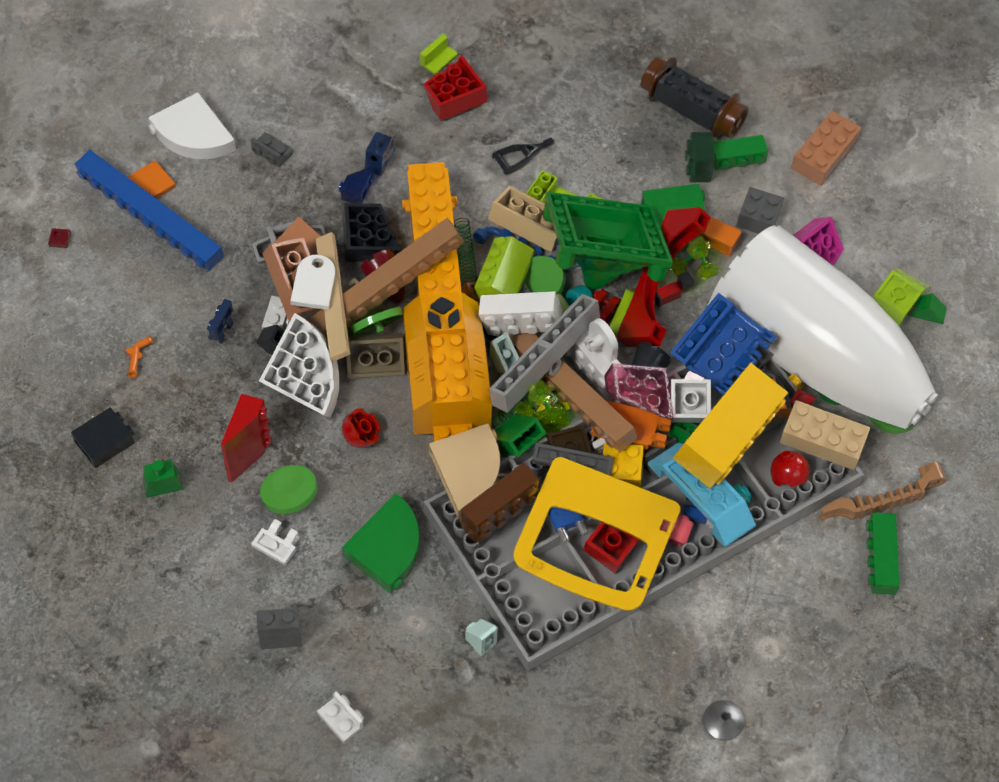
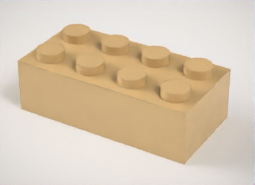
M508 186L492 203L488 220L550 252L558 245L553 222H548L543 217L545 203L511 186Z
M796 400L780 443L855 470L870 427Z

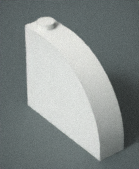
M198 92L148 117L150 123L148 128L151 134L156 135L164 146L178 155L192 159H213L236 151L234 138Z

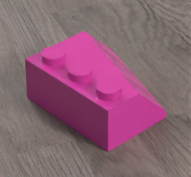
M832 217L815 218L793 235L831 265L836 263L844 250Z

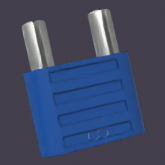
M556 507L549 510L548 516L555 531L559 532L563 542L569 541L566 530L578 526L582 536L588 534L583 515Z

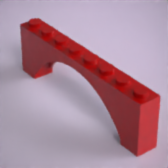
M701 207L667 210L660 228L672 259L691 240L701 233H705L711 216ZM644 267L616 337L627 347H637L639 342L642 341L651 343V347L661 346L667 331L658 323L655 315L654 300L659 281L650 279L647 274L649 267Z

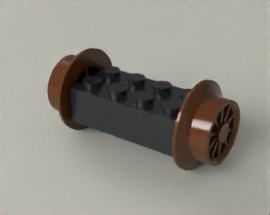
M656 57L650 62L640 83V87L648 91L649 101L657 100L710 130L714 138L723 134L731 139L738 133L749 111L747 106L740 103V94L735 93L730 97L685 72L683 69L676 67L677 59L675 57H671L667 61Z

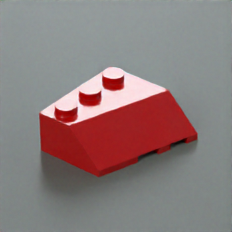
M463 55L458 57V61L454 64L450 63L445 71L437 73L424 83V89L432 110L440 121L487 102L486 85Z

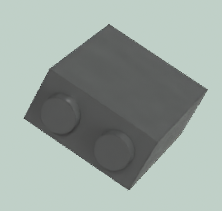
M298 608L256 611L257 632L261 650L302 646L301 622Z

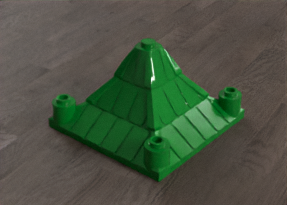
M546 191L543 217L546 221L553 222L559 244L556 264L561 269L572 268L576 261L581 268L583 283L591 290L599 289L615 280L619 275L642 269V267H649L647 274L653 281H661L666 278L668 268L672 267L673 260L652 206Z

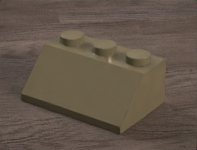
M402 333L348 336L350 355L346 356L348 378L405 375Z

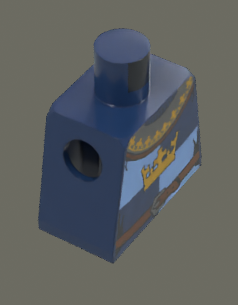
M379 132L374 134L365 153V171L382 176L395 152L392 137Z

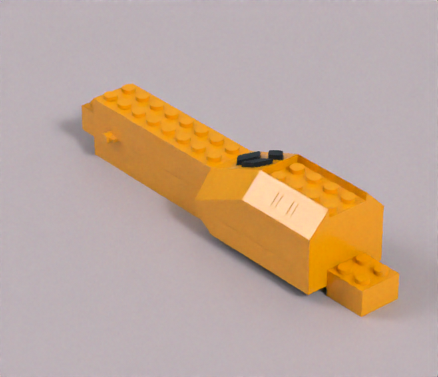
M444 162L409 164L407 171L408 199H402V209H405L410 215L413 243L446 218L454 225L452 209H455V206H457V196H451L448 168H445ZM457 249L444 256L442 260L429 267L427 271L422 272L416 277L417 297L403 308L414 435L433 434V442L487 423L491 429L492 402L489 392L490 383L482 322L478 315L479 304L461 292Z

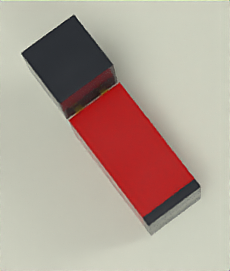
M689 271L678 275L677 282L675 281L656 289L655 302L659 307L681 298V293L693 287L694 279Z

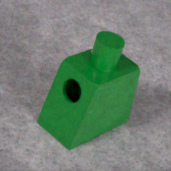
M155 460L152 464L144 466L143 484L146 498L183 490L180 471L172 460Z

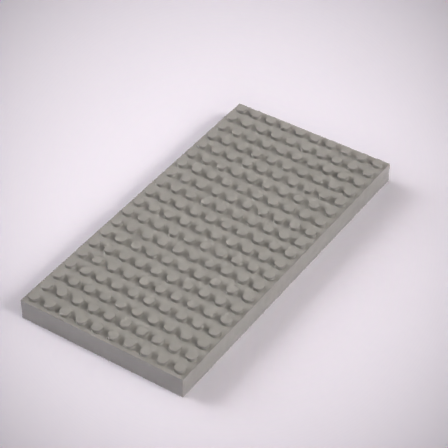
M773 360L762 365L760 370L771 379L780 377L784 389L788 392L789 401H791L798 388L789 380L785 371ZM683 365L614 402L657 412L660 416L671 412V379H684L689 369ZM736 376L732 378V381L735 382L737 380ZM712 387L711 410L723 397ZM789 417L772 419L724 478L731 486L736 484L744 485L749 490L752 499H750L751 503L748 508L756 526L727 547H724L712 534L713 528H709V525L693 524L687 543L682 547L667 542L644 601L640 607L631 611L610 607L573 594L539 579L517 566L514 561V549L534 504L522 507V511L518 516L508 519L502 528H496L486 540H480L478 543H475L461 528V518H457L445 490L424 501V513L528 672L860 486L864 473L857 465L855 470L781 444L780 440ZM582 419L563 428L568 429L584 425L590 446L592 442L599 439V437L591 436L592 426L590 424L586 425ZM656 429L655 433L667 435L666 440L671 439L667 432ZM546 437L536 442L548 445ZM534 443L519 457L509 456L500 461L498 481L524 463L539 479V494L550 467L532 463ZM649 445L648 449H644V455L656 447ZM786 450L795 451L806 458L811 474L807 476L808 480L795 487H790V484H781V487H778L773 483L770 474L771 463L781 452ZM643 467L642 489L676 501L680 505L679 514L684 515L685 505L695 506L691 501L686 500V495L667 475L656 480ZM547 515L532 549V554L535 557L590 582L623 592L630 590L647 550L645 542L640 540L635 550L617 573L614 574L583 551L585 542L599 526L600 521L584 516V524L588 534L582 536L578 526L566 530L569 541L563 542L559 532L555 531ZM640 576L636 586L643 589L647 579Z

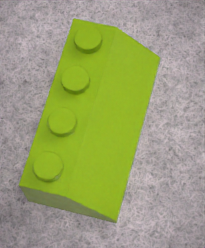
M512 236L494 238L474 287L479 299L481 295L520 293L535 250Z

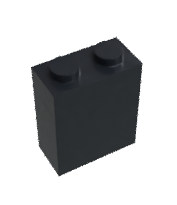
M111 407L71 432L73 441L94 468L99 467L134 444L133 435L135 434L129 425L125 426L118 411L115 413Z

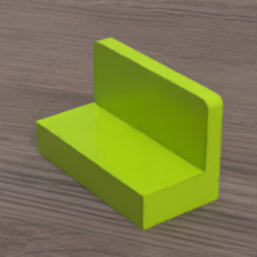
M445 34L440 35L420 53V65L434 75L439 73L458 56V53L448 46V36Z

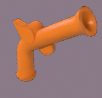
M151 336L136 342L133 347L124 349L131 358L127 373L128 377H138V359L142 358V353L139 350L153 344Z

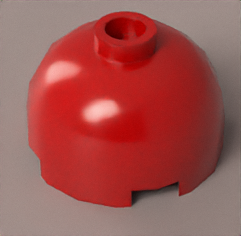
M363 408L355 409L348 414L341 426L344 439L348 444L356 448L369 447L380 438L378 437V431L381 430L378 420L374 414H368L363 411Z
M790 450L783 451L772 460L770 467L772 481L778 487H781V484H790V487L801 485L808 480L807 476L811 474L806 458L802 454Z

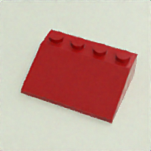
M245 394L240 395L221 442L228 482H233L264 454L266 448L270 447L272 437L269 435V418L266 416L267 408H265L264 399Z

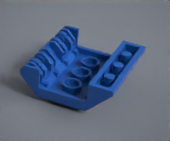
M718 293L670 354L690 371L705 379H711V387L724 396L729 389L728 387L733 385L734 381H732V378L734 376L738 378L742 374L741 371L743 372L750 363L756 365L758 361L753 356L760 360L762 355L756 350L757 347L761 346L763 349L768 350L770 346L765 341L773 344L777 337L765 327L764 329L735 308L731 301Z

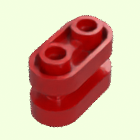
M601 289L594 293L593 298L598 300L599 311L606 305L600 313V319L608 324L615 315L622 299L613 296L610 300L608 299L609 292Z

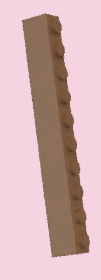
M448 218L444 219L343 293L347 328L465 242ZM321 309L307 321L312 323L328 341L324 309Z
M529 333L508 334L519 358L539 339L535 334ZM561 358V367L555 376L545 374L541 378L552 392L554 390L557 392L558 397L563 403L567 402L575 414L579 413L581 415V419L586 425L590 424L599 437L603 436L605 438V442L611 449L615 448L618 452H621L638 438L634 427Z

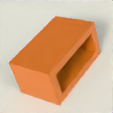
M711 217L705 233H701L698 236L697 242L704 241L707 247L730 257L740 242L742 231Z

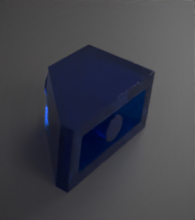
M368 167L347 175L345 181L341 182L339 186L341 200L350 203H363L374 180V168Z

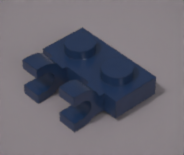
M224 299L222 304L218 305L214 319H211L207 326L209 331L208 338L210 340H218L219 343L223 344L225 340L223 333L225 325L231 329L234 323L231 318L233 312L232 301Z

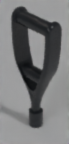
M550 137L538 144L507 146L495 151L492 154V158L500 165L503 173L508 175L525 166L537 151L544 146L547 147L554 144V141ZM522 151L525 158L512 166H508L502 157L508 153Z

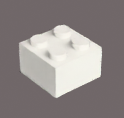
M671 379V423H701L711 411V379Z

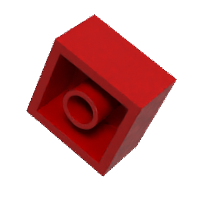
M601 522L585 542L583 551L616 574L638 546L640 540L622 530Z

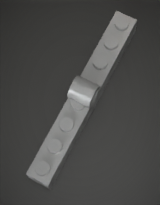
M582 294L489 388L492 406L508 413L545 374L555 376L561 367L560 358L589 329L590 322L600 318L598 300Z

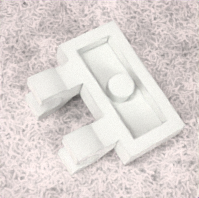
M274 519L268 530L263 528L260 530L251 545L253 548L286 566L296 551V547L293 545L299 540V533L291 528L284 540L279 538L277 535L283 530L282 522Z

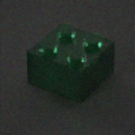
M691 132L690 139L686 141L687 150L684 152V159L688 162V165H686V175H689V183H711L715 164L712 132Z

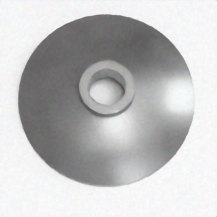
M720 700L713 702L706 708L703 715V724L708 734L713 738L728 741L741 734L745 725V718L743 712L736 704ZM726 715L728 720H723L721 716Z

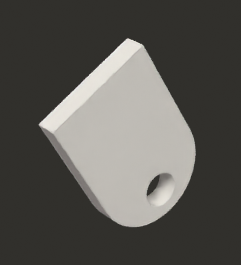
M311 255L299 263L290 301L291 305L329 310L335 281V267L330 259L322 255ZM316 262H320L323 264V266L320 268H316L313 266V264Z

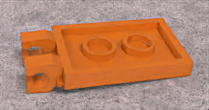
M605 400L634 427L638 438L630 445H643L644 449H648L649 445L665 449L667 435L655 432L656 429L669 432L672 419L664 416L660 417L657 412ZM592 427L591 436L599 437Z

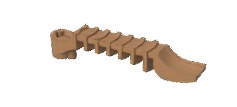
M940 462L928 463L918 468L921 479L914 483V488L911 484L904 487L905 493L899 487L895 490V496L892 490L886 492L885 499L882 493L875 496V502L872 496L868 495L864 498L865 505L860 495H856L853 501L846 497L839 498L822 508L819 515L820 521L835 516H843L850 520L862 519L864 516H871L872 513H882L886 509L892 510L895 506L901 507L905 503L911 504L915 500L921 501L925 490L944 484L947 481Z

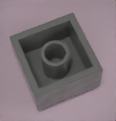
M749 187L736 227L759 234L770 226H776L784 197Z

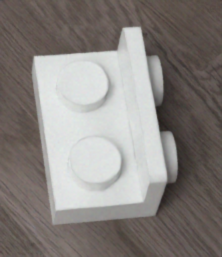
M271 296L262 324V330L273 325H279L283 330H286L290 321H288L280 297Z
M336 691L333 693V699L321 707L317 714L345 744L363 729L362 720L364 718L357 709L353 710L349 706L350 702L345 695L342 694L340 696Z

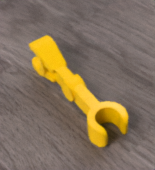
M795 373L788 377L799 390L807 386Z

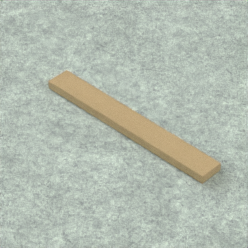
M330 232L316 238L317 255L327 257L335 267V281L329 310H324L329 355L332 361H336L350 355L336 239L335 235ZM318 262V263H319V268L322 267L323 264L320 263V262Z

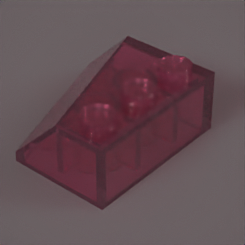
M611 364L604 375L606 392L621 402L666 419L674 420L667 368Z

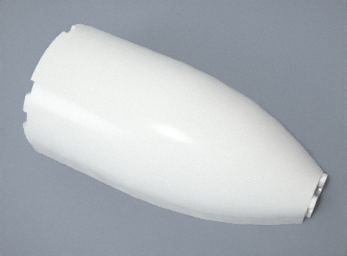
M770 226L753 238L745 246L746 249L741 256H736L729 265L730 270L719 280L708 305L720 293L731 301L735 308L763 329L765 327L777 337L773 344L765 341L770 346L768 350L774 354L771 360L790 374L795 373L803 383L856 412L907 429L911 424L915 425L920 420L922 414L925 416L931 410L930 404L937 399L938 394L935 392L926 369L913 345L898 324L859 285L781 226Z

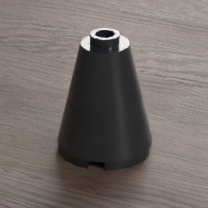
M639 342L627 378V392L631 393L656 380L672 362L671 357L659 347L656 350L651 348V343Z

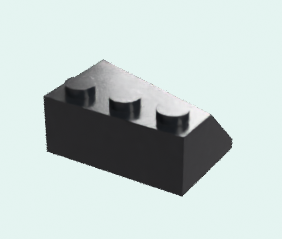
M344 203L342 216L345 261L364 262L366 259L371 261L374 259L373 255L387 249H390L391 252L393 251L395 255L402 251L381 204Z

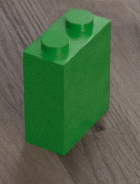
M518 414L511 416L495 430L499 453L519 457L546 434L537 417Z

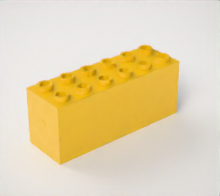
M750 363L687 439L673 459L708 488H711L715 483L719 485L764 430L765 426L776 415L777 411L784 405L786 400L783 398L788 392Z

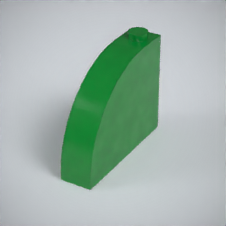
M699 184L642 191L641 203L642 205L653 207L660 227L667 210L701 207L704 210L705 194L700 189ZM697 237L686 244L677 255L689 248Z
M395 493L342 546L343 556L388 593L391 594L394 590H399L413 569L418 556L419 529L416 517L407 502Z

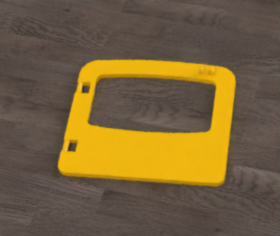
M557 457L550 466L515 546L514 561L520 569L568 592L624 611L635 610L644 601L679 516L680 505L676 501L563 457ZM551 508L565 509L590 517L622 530L647 544V550L629 591L623 592L582 579L556 568L532 554V549ZM663 520L670 522L666 532L660 530ZM640 576L647 579L643 589L636 586Z

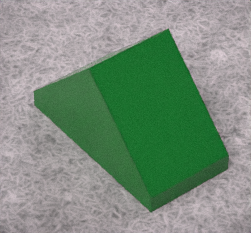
M933 293L920 296L907 316L943 324L947 307Z

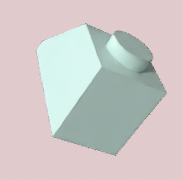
M507 332L490 342V357L497 372L502 374L519 359Z
M480 619L476 623L472 622L466 628L465 639L480 656H483L497 644L498 628L494 624Z

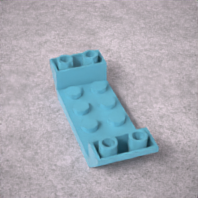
M683 443L675 444L649 461L648 466L660 478L667 475L714 525L712 534L724 547H727L756 526L746 501L725 479L719 485L715 483L711 488H708L673 459L683 446Z

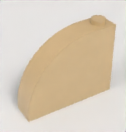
M488 423L429 443V454L458 519L461 518V508L498 481L500 453L496 442L497 435L494 429H490Z

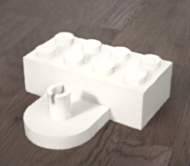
M597 318L590 322L589 329L564 355L570 357L574 367L583 373L586 382L592 384L595 391L604 400L611 401L625 392L628 372L617 360V339L609 325L604 320Z

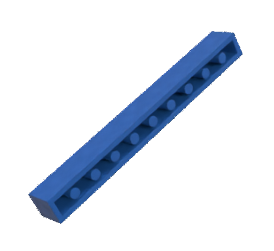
M90 149L74 163L77 169L76 173L81 179L88 180L93 188L100 189L105 197L108 199L112 198L121 209L125 208L133 218L140 219L146 228H152L157 236L160 238L164 237L173 248L177 247L185 257L192 258L198 267H204L210 271L224 257L221 246Z

